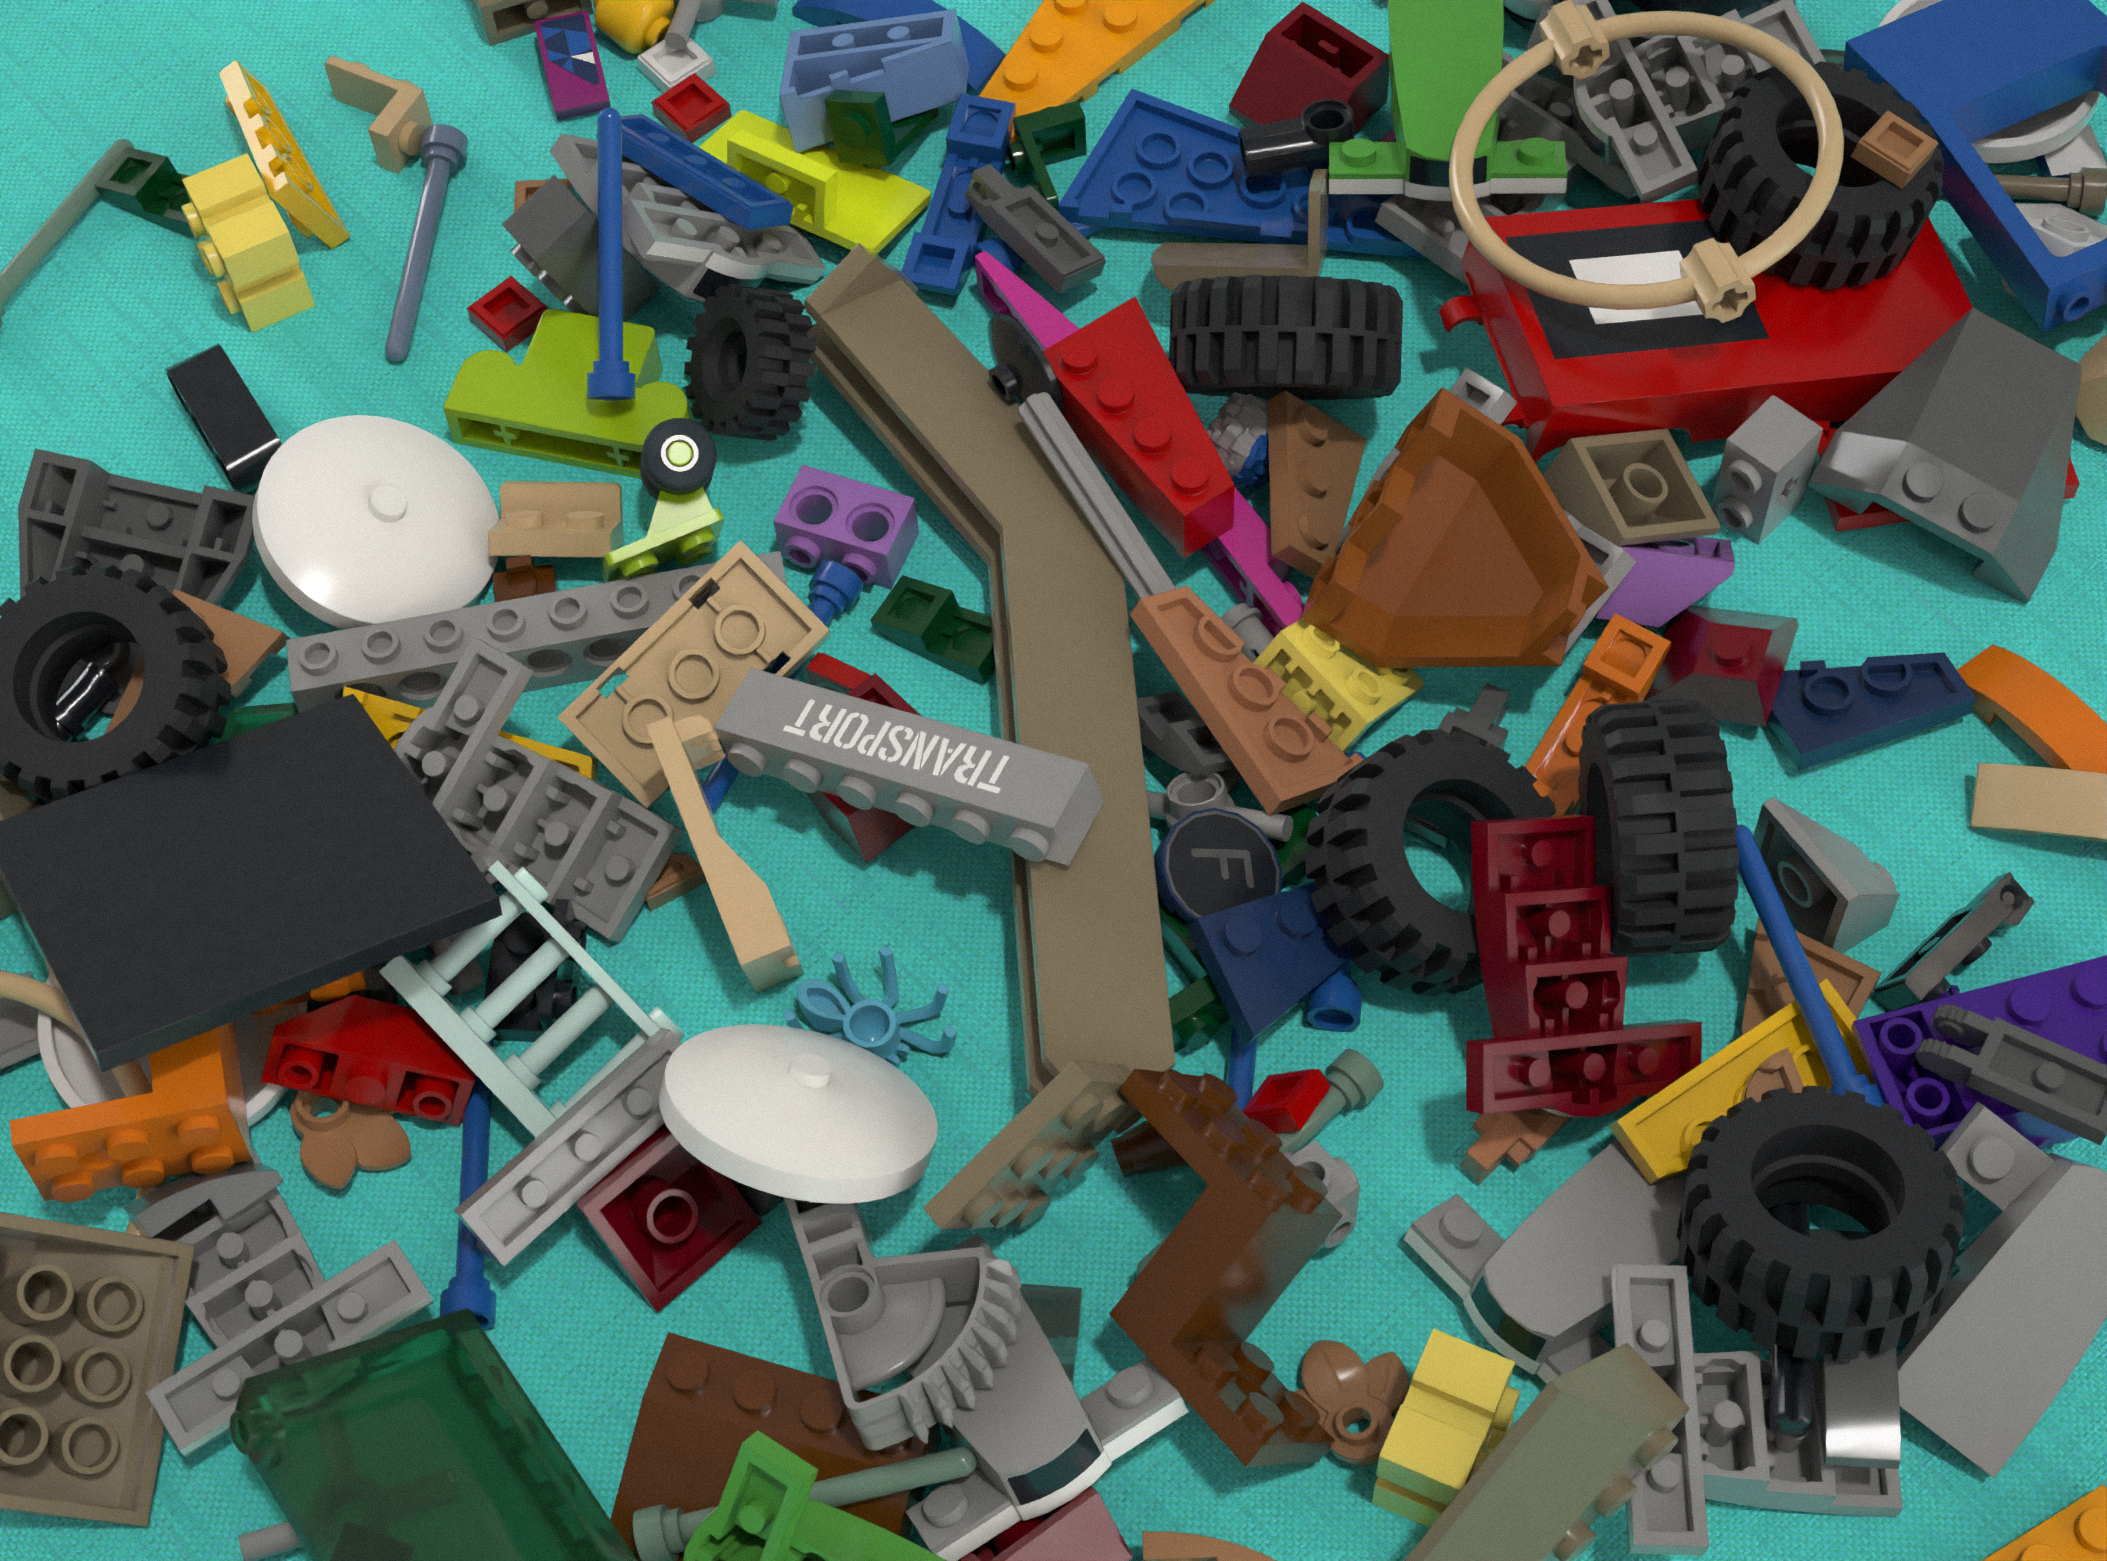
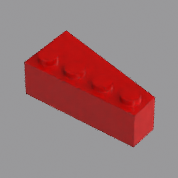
M1135 296L1043 351L1062 391L1064 399L1063 416L1085 450L1183 558L1188 557L1234 528V483Z

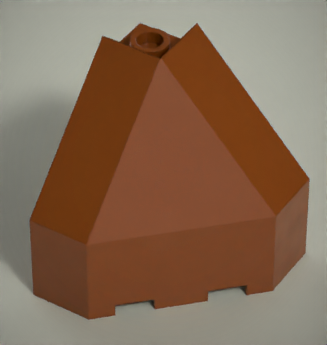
M1442 387L1404 430L1394 447L1401 453L1393 461L1386 475L1380 481H1373L1348 522V525L1352 527L1351 533L1344 541L1340 553L1335 558L1327 556L1317 572L1301 619L1379 668L1561 666L1569 634L1578 626L1585 611L1609 586L1521 438Z

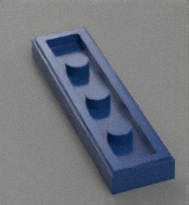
M644 114L621 116L622 155L746 230L790 224L794 205L790 204V201Z

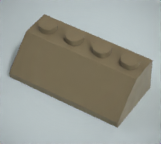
M1628 1343L1550 1380L1404 1561H1574L1596 1539L1597 1535L1590 1529L1595 1520L1600 1515L1604 1519L1610 1517L1634 1495L1637 1487L1630 1479L1642 1466L1645 1470L1651 1469L1675 1447L1679 1439L1672 1433V1430L1690 1410L1689 1406Z

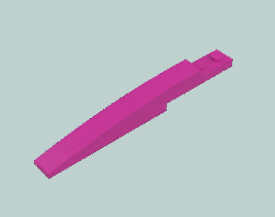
M986 251L975 255L979 295L995 316L1005 314L1021 324L1042 351L1079 330L1076 325ZM1234 487V528L1200 548V550L1241 603H1246L1250 608H1257L1262 612V623L1275 638L1280 631L1301 619L1304 604L1297 589L1288 582V564L1271 555V530Z

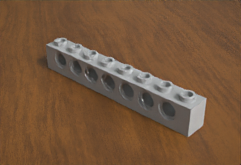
M781 551L756 555L787 586ZM716 563L286 640L291 693L300 713L342 698L344 686L425 710L428 707L433 708L473 636L487 642L534 670L523 692L594 680L612 665ZM714 583L693 603V606L698 610L720 588ZM621 669L614 676L626 673Z

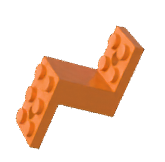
M364 970L250 1015H267L278 1011L284 1005L310 1000L317 1002L341 1000L348 996L350 992L367 989ZM232 1021L149 1054L153 1092L10 1120L12 1147L45 1201L77 1202L91 1197L98 1190L123 1185L130 1188H146L159 1184L168 1176L192 1171L199 1174H214L230 1169L234 1163L252 1160L235 1022Z

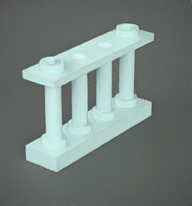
M497 860L488 870L507 889L499 897L503 915L464 930L430 963L424 959L419 965L415 966L400 955L393 958L379 972L533 1136L537 1138L661 1027L671 1030L678 1040L685 1034L658 1006L648 1015L541 905L550 894L523 866L512 875ZM526 909L551 934V937L478 1007L473 1009L471 1006H468L460 1013L444 996L453 988L449 981ZM571 955L597 983L520 1056L512 1053L504 1060L488 1043L497 1035L493 1028ZM616 1002L642 1030L565 1104L558 1100L550 1108L533 1090L542 1082L538 1075Z

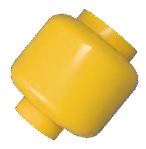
M593 0L595 8L594 19L598 29L623 50L633 55L640 54L665 40V35L676 10L674 0Z

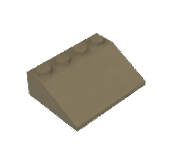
M0 1212V1512L142 1527L148 1526L165 1425L145 1392L171 1377L174 1372L185 1307L184 1301L186 1300L195 1248L194 1244L148 1238L146 1236Z

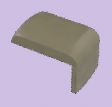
M1315 169L1310 181L1308 193V245L1165 242L1153 252L1151 257L1155 276L1163 286L1173 291L1181 282L1193 281L1199 278L1241 277L1246 275L1320 277L1328 246L1329 170Z

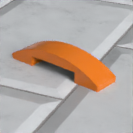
M1614 613L1584 661L1582 676L1525 765L1528 771L1537 779L1532 785L1542 798L1548 795L1557 811L1552 816L1573 815L1580 805V795L1578 793V777L1580 776L1579 752L1580 747H1582V729L1586 725L1585 719L1587 716L1604 704L1643 702L1671 647L1669 640Z
M1994 644L1957 669L1976 696L1973 711L1988 725L2001 718L2052 768L2107 774V723L2076 694L2050 674L2025 658Z

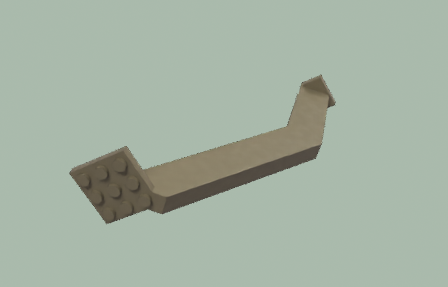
M858 243L805 300L804 309L817 322L807 332V336L815 338L816 351L810 353L809 358L987 564L1001 739L1090 764L1104 801L1069 866L1047 859L1040 862L1030 861L1009 848L1027 1089L1034 1099L923 1207L940 1229L970 1228L975 1230L977 1228L991 1227L999 1229L1002 1227H1015L1017 1224L1020 1228H1023L1034 1222L1048 1209L1052 1201L1047 1195L1064 1178L1072 1181L1095 1163L1100 1155L1095 1148L1113 1130L1116 1134H1120L1143 1116L1119 1091L1134 1069L1166 1072L1175 1066L1124 576L1019 416L1018 409L1021 405L1014 398L1010 401H1005L998 395L990 381L989 371L915 294L919 288L903 272Z

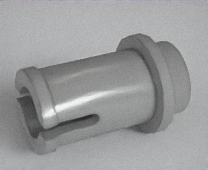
M1240 603L1232 607L1221 617L1244 641L1241 652L1252 663L1274 639L1262 623V612L1257 608H1250L1246 603Z

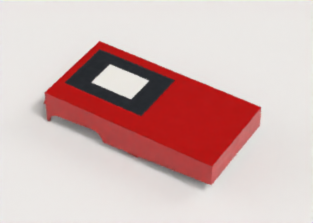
M1700 199L1484 217L1492 230L1505 244L1532 263L1557 274L1595 283L1618 285L1648 284L1680 279L1679 262L1688 256L1693 245L1714 238L1719 243L1730 242L1726 236L1719 238L1709 222L1711 213L1705 214ZM1928 217L1906 258L1900 260L1896 269L1886 276L1874 278L1870 283L1849 288L1848 284L1844 283L1842 288L1836 290H1819L1818 284L1808 283L1805 287L1788 284V278L1773 272L1770 277L1761 272L1751 278L1755 284L1756 300L1752 301L1744 309L1742 316L1724 323L1715 318L1705 319L1696 301L1652 309L1614 310L1586 307L1550 298L1520 285L1501 273L1479 253L1469 240L1460 264L1471 295L1452 298L1440 308L1439 314L1446 332H1451L1456 325L1465 321H1475L1478 325H1484L1511 396L1517 401V404L1501 423V426L1512 424L1519 426L1520 429L1525 428L1527 430L1526 449L1536 464L1546 453L1557 447L1565 446L1570 438L1677 428L1688 431L1690 443L1729 438L1772 395H1775L1810 420L1829 421V423L1849 420L1970 311L1973 306Z

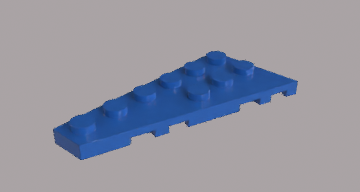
M1131 88L1058 204V212L1068 222L1273 244L1308 245V193L1313 174L1308 172L1307 169H1301L1247 180L1239 149L1238 131H1240V128ZM1329 194L1327 249L1421 259L1423 256L1375 222L1381 203L1396 194Z

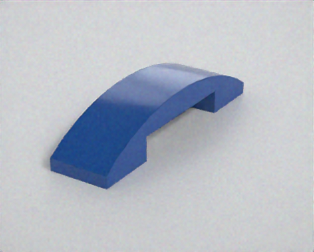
M798 0L792 7L793 16L819 28L948 10L932 0ZM957 16L969 64L966 94L979 96L1006 54L979 30Z
M960 94L946 136L948 153L921 233L914 232L901 271L919 289L956 296L967 279L974 264L973 245L983 241L988 225L982 220L965 195L969 189L974 170L991 164L1003 175L1008 153L1007 143H1010L1014 124L1013 118L1016 113L1015 103Z

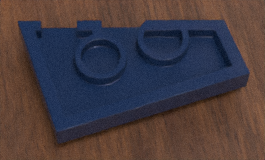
M1944 652L1867 657L1862 666L1826 668L1824 660L1800 661L1799 670L1784 671L1768 724L1797 769L1802 770L1971 714L1976 696Z
M1316 882L1199 917L1187 929L1244 1047L1258 1037L1280 1016L1299 1003L1327 977L1334 974L1354 955L1346 944L1338 947L1330 937L1327 930L1332 928V925L1325 912L1317 914L1310 895L1317 891Z

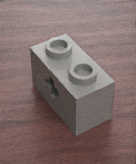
M1772 395L1727 439L1711 505L1713 513L1718 516L1728 529L1738 533L1741 532L1759 545L1804 500L1807 490L1806 484L1810 479L1823 428L1775 395Z

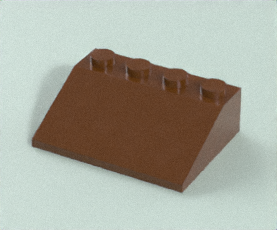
M668 1332L642 1398L602 1555L614 1561H641L633 1533V1515L636 1510L663 1503L667 1504L670 1509L681 1507L684 1513L716 1506L721 1500L742 1442L757 1430L817 1468L819 1471L814 1481L817 1482L936 1453L942 1440L939 1422L928 1428V1444L913 1436L880 1450H869L864 1446L844 1403L839 1382ZM865 1389L858 1391L861 1402L882 1395ZM926 1486L835 1508L908 1539L913 1524L905 1511L921 1501ZM684 1552L679 1553L677 1561H683Z

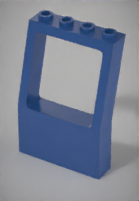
M1942 0L1846 41L1843 71L1849 72L1852 68L1868 73L1866 78L1879 85L1884 81L1897 90V97L1905 103L1910 100L1921 112L1922 118L1920 121L1922 124H1930L1939 143L1936 148H1940L1943 157L1944 172L1942 174L1943 186L1941 192L2041 332L2044 333L2066 322L2076 321L2086 313L2106 305L2107 238L2065 257H2057L2050 253L1971 143L2087 92L2098 91L2107 97V16L2089 0Z

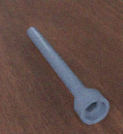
M435 124L427 127L420 146L419 154L427 171L385 345V355L393 362H400L408 355L449 175L454 174L456 169H459L464 164L468 147L466 135L459 129L449 125Z

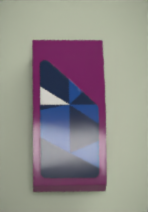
M588 10L534 21L556 119L559 120L611 108Z

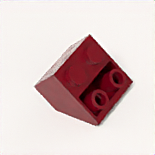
M1302 1L1266 33L1229 104V113L1248 126H1256L1301 117L1302 111L1310 103L1321 99H1336L1347 103L1352 108L1353 129L1355 133L1387 103L1389 84L1388 54Z

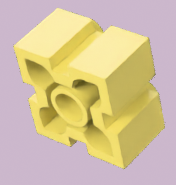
M248 153L182 179L190 199V203L181 206L194 237L196 239L202 236L205 237V240L197 243L196 246L210 276L214 275L216 279L222 276L224 278L223 281L216 283L230 315L241 312L251 333L316 306L306 277L300 268V260L290 232L273 200H270L264 183Z
M1433 1328L1413 1374L1408 1393L1403 1404L1400 1405L1380 1452L1376 1472L1378 1478L1374 1486L1372 1504L1431 1528L1511 1429L1515 1417L1513 1413L1521 1391L1509 1387L1515 1361Z

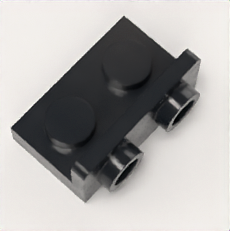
M556 899L554 914L551 915L586 950L587 930L585 922H577L570 899ZM521 913L494 939L484 1000L551 937V934L530 913ZM571 955L493 1028L497 1033L494 1040L535 1042L578 1001L576 980H571L573 965L576 960Z

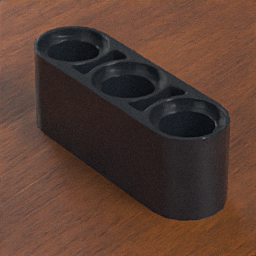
M218 343L166 368L165 372L178 399L234 491L247 494L257 489L268 462L282 443L221 345Z

